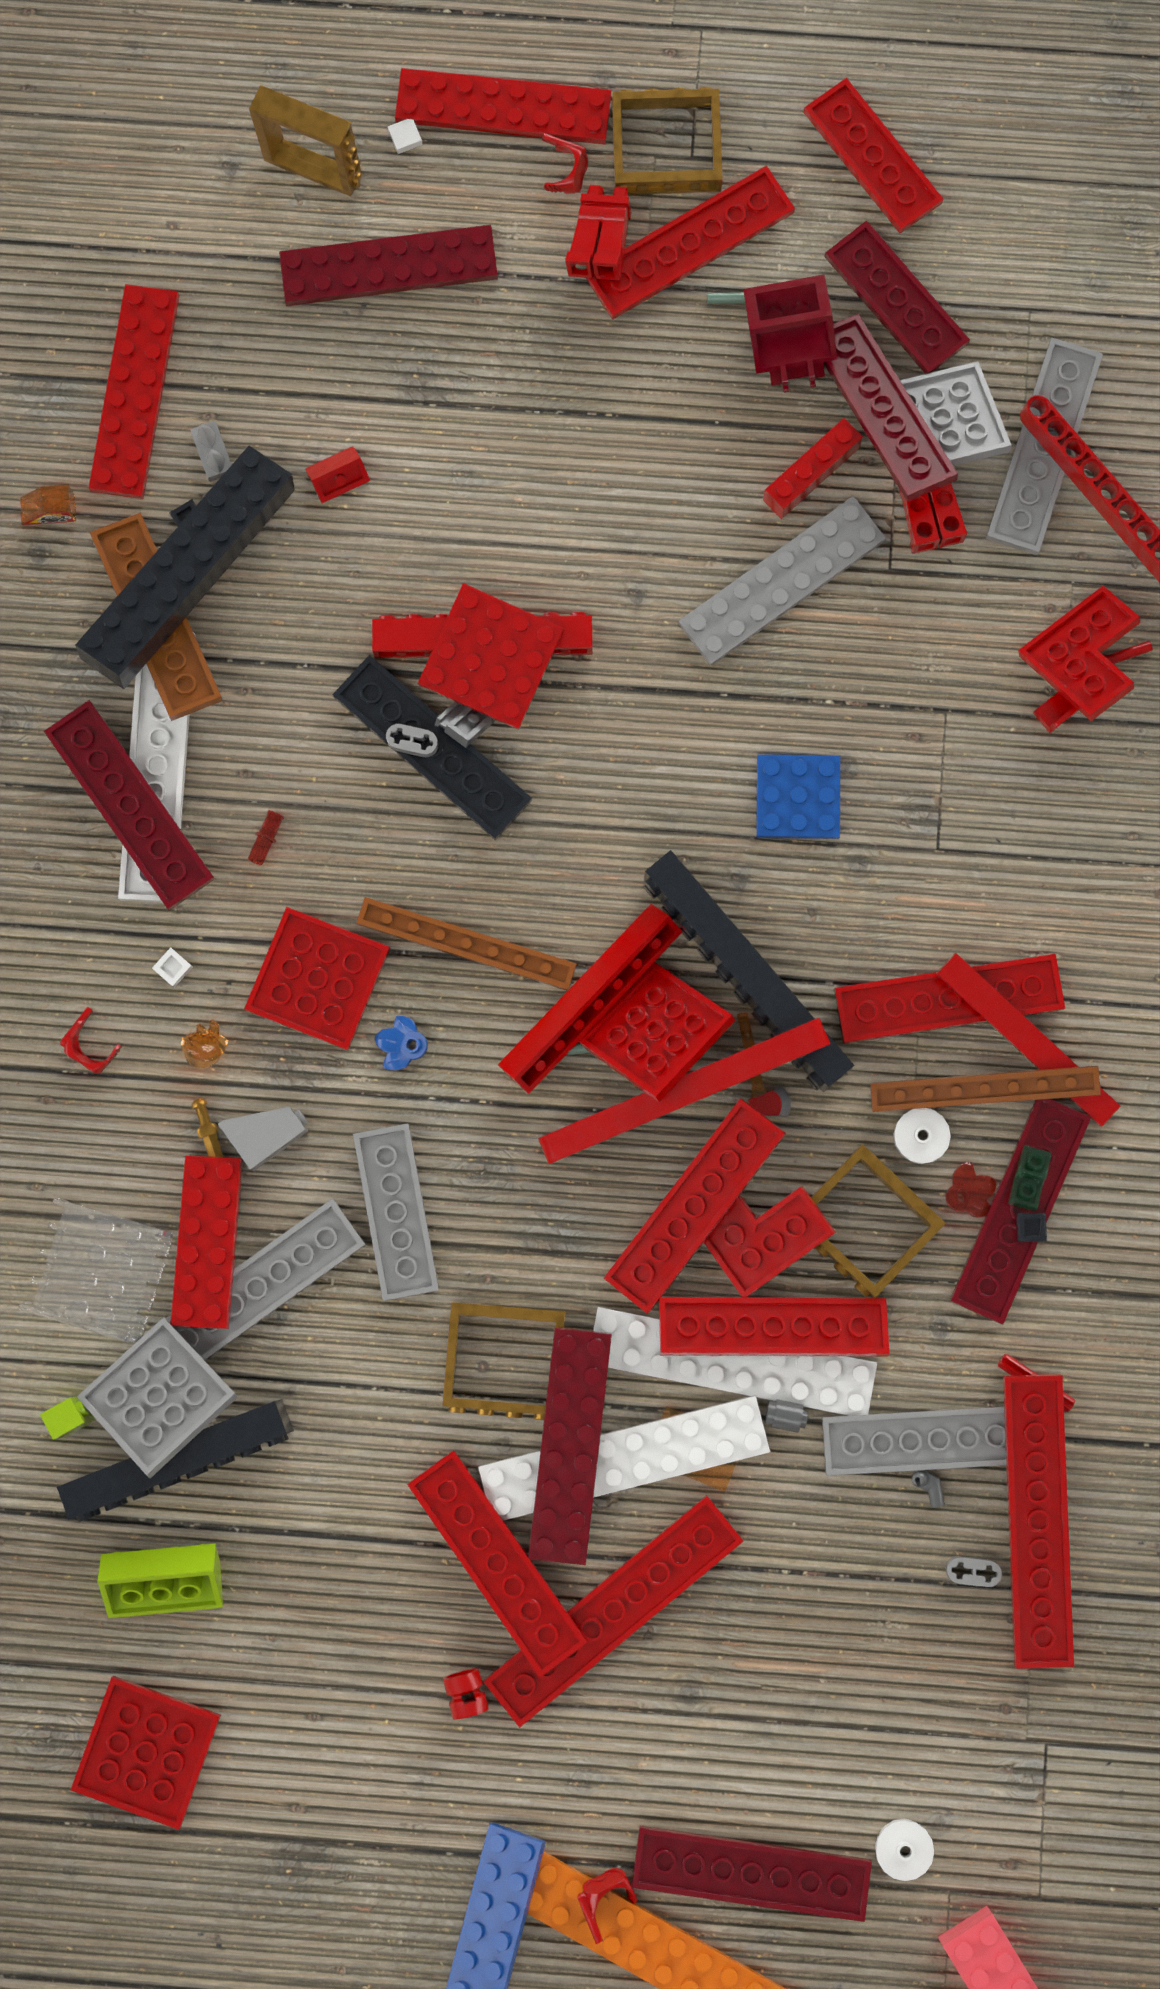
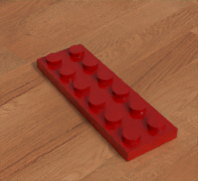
M847 77L804 107L803 113L899 234L943 203V197Z
M185 1156L171 1326L229 1329L243 1159Z

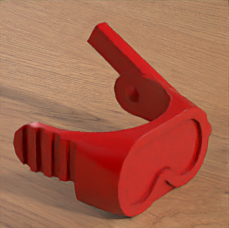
M544 133L542 141L555 145V149L559 152L574 154L575 163L571 173L565 179L555 183H544L543 188L548 192L554 191L555 193L562 191L565 194L579 193L588 168L586 148Z
M87 1007L62 1038L60 1045L64 1047V1053L67 1056L78 1061L88 1070L100 1074L114 1057L118 1055L117 1053L120 1052L122 1046L116 1045L109 1057L103 1061L90 1059L82 1052L79 1046V1033L93 1012L91 1008Z
M611 1868L603 1874L589 1879L583 1884L582 1893L577 1896L595 1944L603 1941L596 1923L595 1913L599 1901L607 1892L615 1888H625L628 1899L633 1904L637 1903L636 1894L622 1869Z

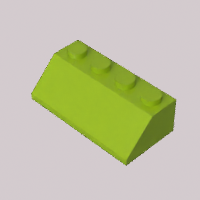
M216 1543L101 1554L97 1582L108 1618L223 1608L221 1565Z

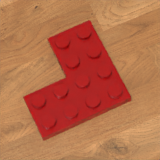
M1103 585L1018 650L1019 657L1085 717L1093 721L1134 689V682L1101 653L1139 625L1140 616Z
M801 1186L758 1218L742 1196L739 1195L704 1241V1244L740 1295L746 1298L836 1232L804 1187Z

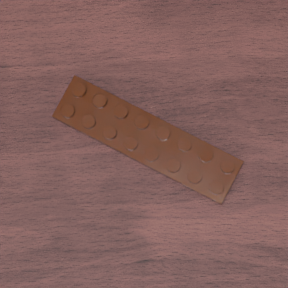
M141 512L90 532L111 584L118 596L157 551ZM186 617L146 663L171 721L223 701Z

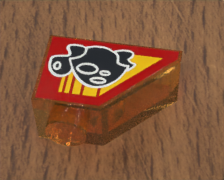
M69 485L41 486L20 497L22 525L76 522L75 494Z

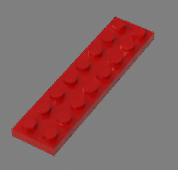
M401 68L395 122L398 123L406 119H412L415 125L543 138L545 133L566 141L606 145L612 90Z
M766 165L624 249L620 281L596 279L595 272L593 278H586L611 319L614 320L794 214L795 207ZM602 266L604 271H613V267Z
M125 284L88 487L90 492L144 499L180 297L178 291Z
M1056 954L972 966L978 974L1024 1016L1065 1009ZM937 972L834 988L843 1044L987 1021L936 974Z
M740 1098L611 1267L604 1279L645 1313L649 1314L659 1302V1297L665 1294L787 1133Z
M659 1297L660 1356L888 1357L890 1354L886 1298Z
M455 1450L407 1484L540 1678L588 1643Z

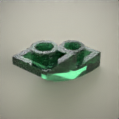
M1026 1145L1023 1146L1008 1204L1031 1211L1038 1209L1043 1182L1046 1180L1051 1152Z

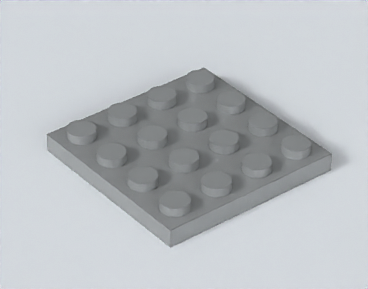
M978 361L900 380L953 466L1011 452V442Z
M162 1318L77 1396L82 1404L149 1478L154 1476L238 1397L165 1318Z

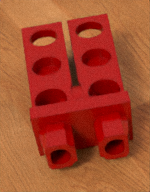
M590 185L587 193H581L580 202L582 204L579 209L578 221L570 251H567L565 258L569 277L593 278L595 272L596 279L620 281L628 221L631 219L632 214L628 189L626 187H616L613 190V195H604L603 187L600 185ZM576 264L586 265L587 269L580 270L576 268ZM602 266L613 267V271H604Z
M952 483L908 502L899 489L910 535L912 554L936 549L937 545H939V548L964 542L967 531Z

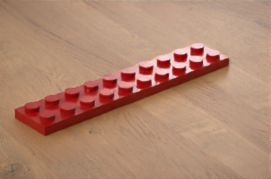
M1063 1375L1003 1376L1014 1666L1016 1669L1074 1667Z
M706 1495L567 1610L588 1643L541 1678L520 1649L485 1678L483 1682L518 1727H522L739 1546L743 1539Z

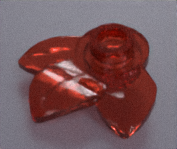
M966 1162L960 1165L952 1175L953 1185L947 1190L946 1203L956 1212L966 1211L972 1217L981 1218L986 1216L990 1204L987 1199L995 1192L996 1180L988 1175L976 1176L972 1162ZM958 1193H962L964 1197L963 1202L958 1200Z

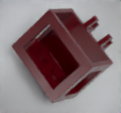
M825 274L743 289L756 374L769 372L771 386L782 384L784 393L789 392L788 380L808 376L810 388L816 387L815 378L825 377L823 362L837 360L833 315Z

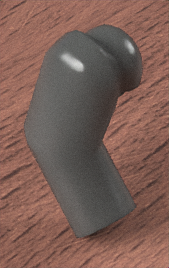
M917 1470L912 1475L914 1486L928 1492L931 1507L944 1506L941 1480L927 1470Z

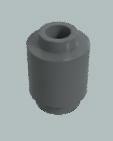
M776 1399V1402H768L765 1423L771 1424V1428L798 1433L800 1428L806 1427L808 1411H803V1404Z

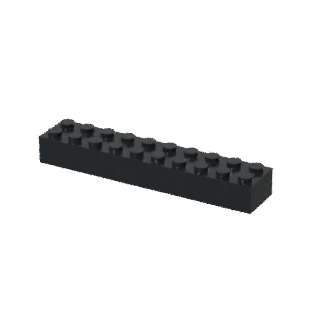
M249 445L75 644L80 659L119 687L125 689L295 491L292 474Z
M671 850L645 871V885L643 887L653 899L659 898L663 904L661 908L664 913L669 915L672 920L676 918L681 925L680 929L688 941L693 939L698 944L699 949L697 951L706 962L711 960L716 965L717 970L715 972L725 984L730 982L735 988L733 993L743 1005L749 1004L754 1011L751 1013L754 1019L761 1026L766 1024L771 1030V1038L815 1019ZM828 1034L827 1036L831 1044L791 1061L797 1069L802 1067L808 1074L806 1080L816 1091L820 1088L825 1092L855 1066Z

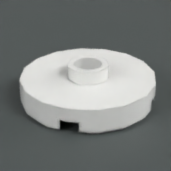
M928 1108L912 1109L902 1115L896 1123L893 1134L894 1143L900 1155L918 1164L931 1163L940 1158L947 1150L951 1138L949 1125L944 1117L935 1110ZM920 1130H923L927 1133V1139L925 1141H922L918 1138V1132Z
M909 1819L893 1820L885 1825L879 1832L880 1834L875 1844L876 1858L883 1871L892 1878L902 1881L914 1880L925 1874L931 1866L934 1856L933 1842L926 1829ZM903 1846L910 1847L908 1855L900 1854V1849Z

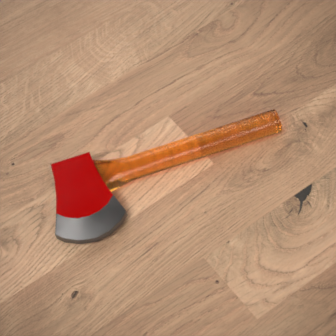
M748 1012L737 1014L744 1050L755 1045ZM761 1074L750 1078L752 1096L748 1099V1104L764 1116L787 1117L791 1109V1099L786 1090L779 1086L767 1093Z

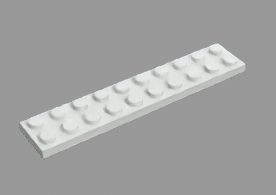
M145 664L135 678L129 756L181 829L190 714L174 721L170 720L147 664ZM122 845L118 899L120 901L163 903Z
M600 1307L597 1309L593 1331L612 1333L608 1368L748 1396L755 1395L758 1398L773 1401L779 1399L803 1404L804 1407L848 1416L868 1415L877 1362L847 1356H660L659 1319Z
M753 1395L601 1434L594 1497L769 1453L770 1449L756 1396ZM540 1450L478 1467L485 1495L503 1520L533 1513Z

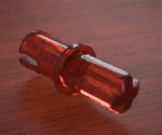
M268 810L260 831L255 833L257 838L248 856L250 862L260 866L263 865L272 843H276L274 838L284 816Z

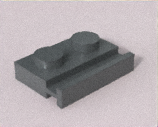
M454 702L437 717L435 726L443 727L446 734L466 748L496 720Z

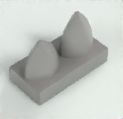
M216 420L207 424L201 423L200 426L190 429L210 482L221 478L232 464Z

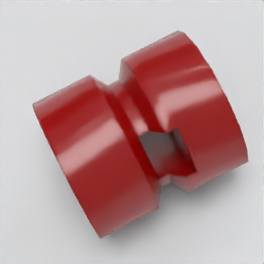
M479 1668L459 1671L443 1678L446 1694L452 1696L449 1706L453 1720L472 1717L489 1710L486 1694L480 1691L483 1682ZM471 1693V1698L462 1700L461 1695Z

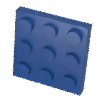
M757 755L756 838L839 839L840 756Z

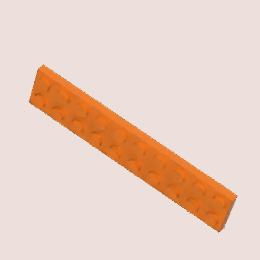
M545 1851L543 1852L527 1914L659 1989H786L636 1903L633 1904L628 1898L613 1890L607 1892L597 1905L595 1913L596 1923L603 1941L595 1944L577 1899L578 1894L582 1893L583 1884L592 1878Z

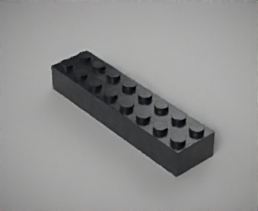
M283 1399L276 1400L203 1429L151 1478L140 1469L132 1458L60 1485L57 1487L68 1520L77 1517L78 1522L101 1514L100 1508L103 1506L106 1511L128 1503L126 1498L128 1496H132L133 1501L154 1493L153 1487L159 1485L160 1490L182 1482L180 1476L186 1474L187 1479L205 1473L209 1471L207 1467L209 1464L213 1463L214 1468H218L235 1461L234 1455L240 1453L243 1458L261 1451L262 1447L260 1444L265 1442L271 1447L289 1439L287 1434L293 1432L294 1429Z

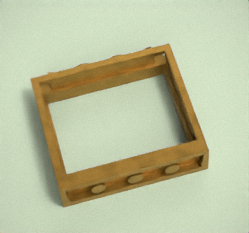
M260 85L249 107V111L264 161L351 197L354 189L360 187V180L363 176L351 122ZM281 126L332 146L336 161L284 140Z
M678 87L672 90L650 88L645 91L622 89L618 92H612L615 188L626 187L629 195L721 192L723 176L719 89L701 87L699 89L686 90ZM711 107L713 170L623 172L621 110Z
M862 1144L811 1197L817 1205L850 1169L860 1161L929 1227L876 1284L872 1283L828 1239L814 1248L824 1258L829 1255L836 1262L833 1267L843 1277L846 1278L849 1274L857 1282L854 1287L865 1297L870 1295L872 1298H875L946 1223Z
M451 1302L442 1406L449 1407L448 1412L466 1413V1408L477 1409L478 1415L494 1416L495 1410L506 1411L505 1417L522 1418L523 1413L534 1414V1419L544 1420L546 1405L453 1398L460 1315L556 1322L555 1327L564 1328L566 1312Z

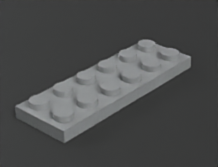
M409 1124L353 1134L383 1301L439 1291Z

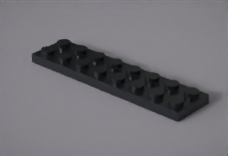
M370 655L332 694L341 705L387 745L386 732L388 728L395 724L408 725L433 732L438 740V749L433 756L420 757L399 751L395 752L495 841L531 803L532 797L474 746L470 744L465 748L446 734L443 727L435 726L438 715ZM399 731L397 735H392L396 744H399L400 740L410 741L409 738L403 736L402 731ZM425 737L424 741H414L421 744L422 750H426L427 746L433 745L428 737Z

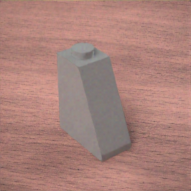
M291 1107L227 1119L218 1123L249 1169L253 1171L309 1132L305 1127L309 1122L299 1109L294 1111Z

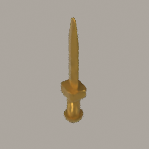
M197 1098L192 1103V1109L195 1108L200 1127L197 1129L198 1137L203 1138L209 1157H223L216 1133H219V1129L216 1123H211L206 1108L208 1102L203 1098Z

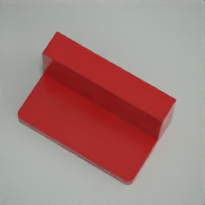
M353 446L305 468L321 503H325L371 481L361 457Z
M1057 692L1038 707L1033 714L1046 730L1051 733L1079 710Z

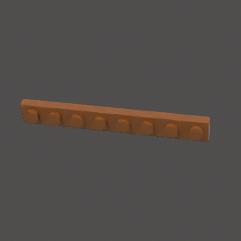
M367 897L364 898L356 922L359 926L566 991L570 988L577 963Z
M1098 1066L870 1083L873 1112L1101 1095Z

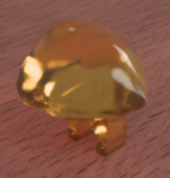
M214 1019L209 1021L210 1027L207 1032L206 1028L200 1023L196 1025V1032L189 1033L181 1039L183 1055L186 1061L196 1069H206L216 1064L227 1048L228 1039L220 1035L219 1024Z

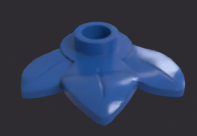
M396 1016L394 1028L383 1029L375 1036L377 1046L387 1053L383 1063V1068L387 1070L405 1069L412 1059L416 1060L423 1057L428 1048L426 1037L417 1032L415 1022L406 1016ZM415 1040L417 1043L416 1048L411 1050L410 1043Z

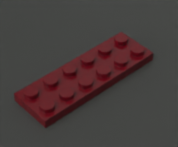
M867 220L825 252L824 257L925 374L934 372L969 344L970 339Z

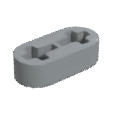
M395 724L388 728L386 732L388 745L395 751L420 757H430L437 752L438 740L436 735L429 730ZM399 731H402L403 736L409 738L410 741L400 740L399 744H396L392 735H397ZM425 737H428L433 745L427 746L426 750H422L421 744L414 742L415 740L424 741Z
M955 1556L948 1560L945 1567L948 1578L958 1584L993 1587L999 1583L1002 1577L999 1565L989 1559ZM958 1562H961L964 1568L971 1569V1574L961 1573L960 1578H957L956 1573L952 1572V1567H957ZM987 1565H990V1569L995 1571V1576H990L989 1581H985V1577L976 1574V1570H986Z

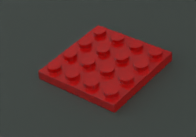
M463 583L418 681V685L519 730L564 628Z
M286 907L244 1010L349 1051L390 947Z
M654 962L579 1042L587 1051L657 1102H660L735 1022L732 1014Z
M112 1676L70 1790L180 1830L221 1714Z

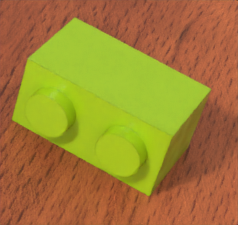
M77 1396L69 1397L40 1414L53 1440L67 1437L95 1421L94 1416Z

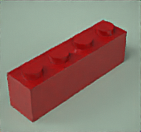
M843 418L765 489L763 501L782 519L860 448L863 436Z

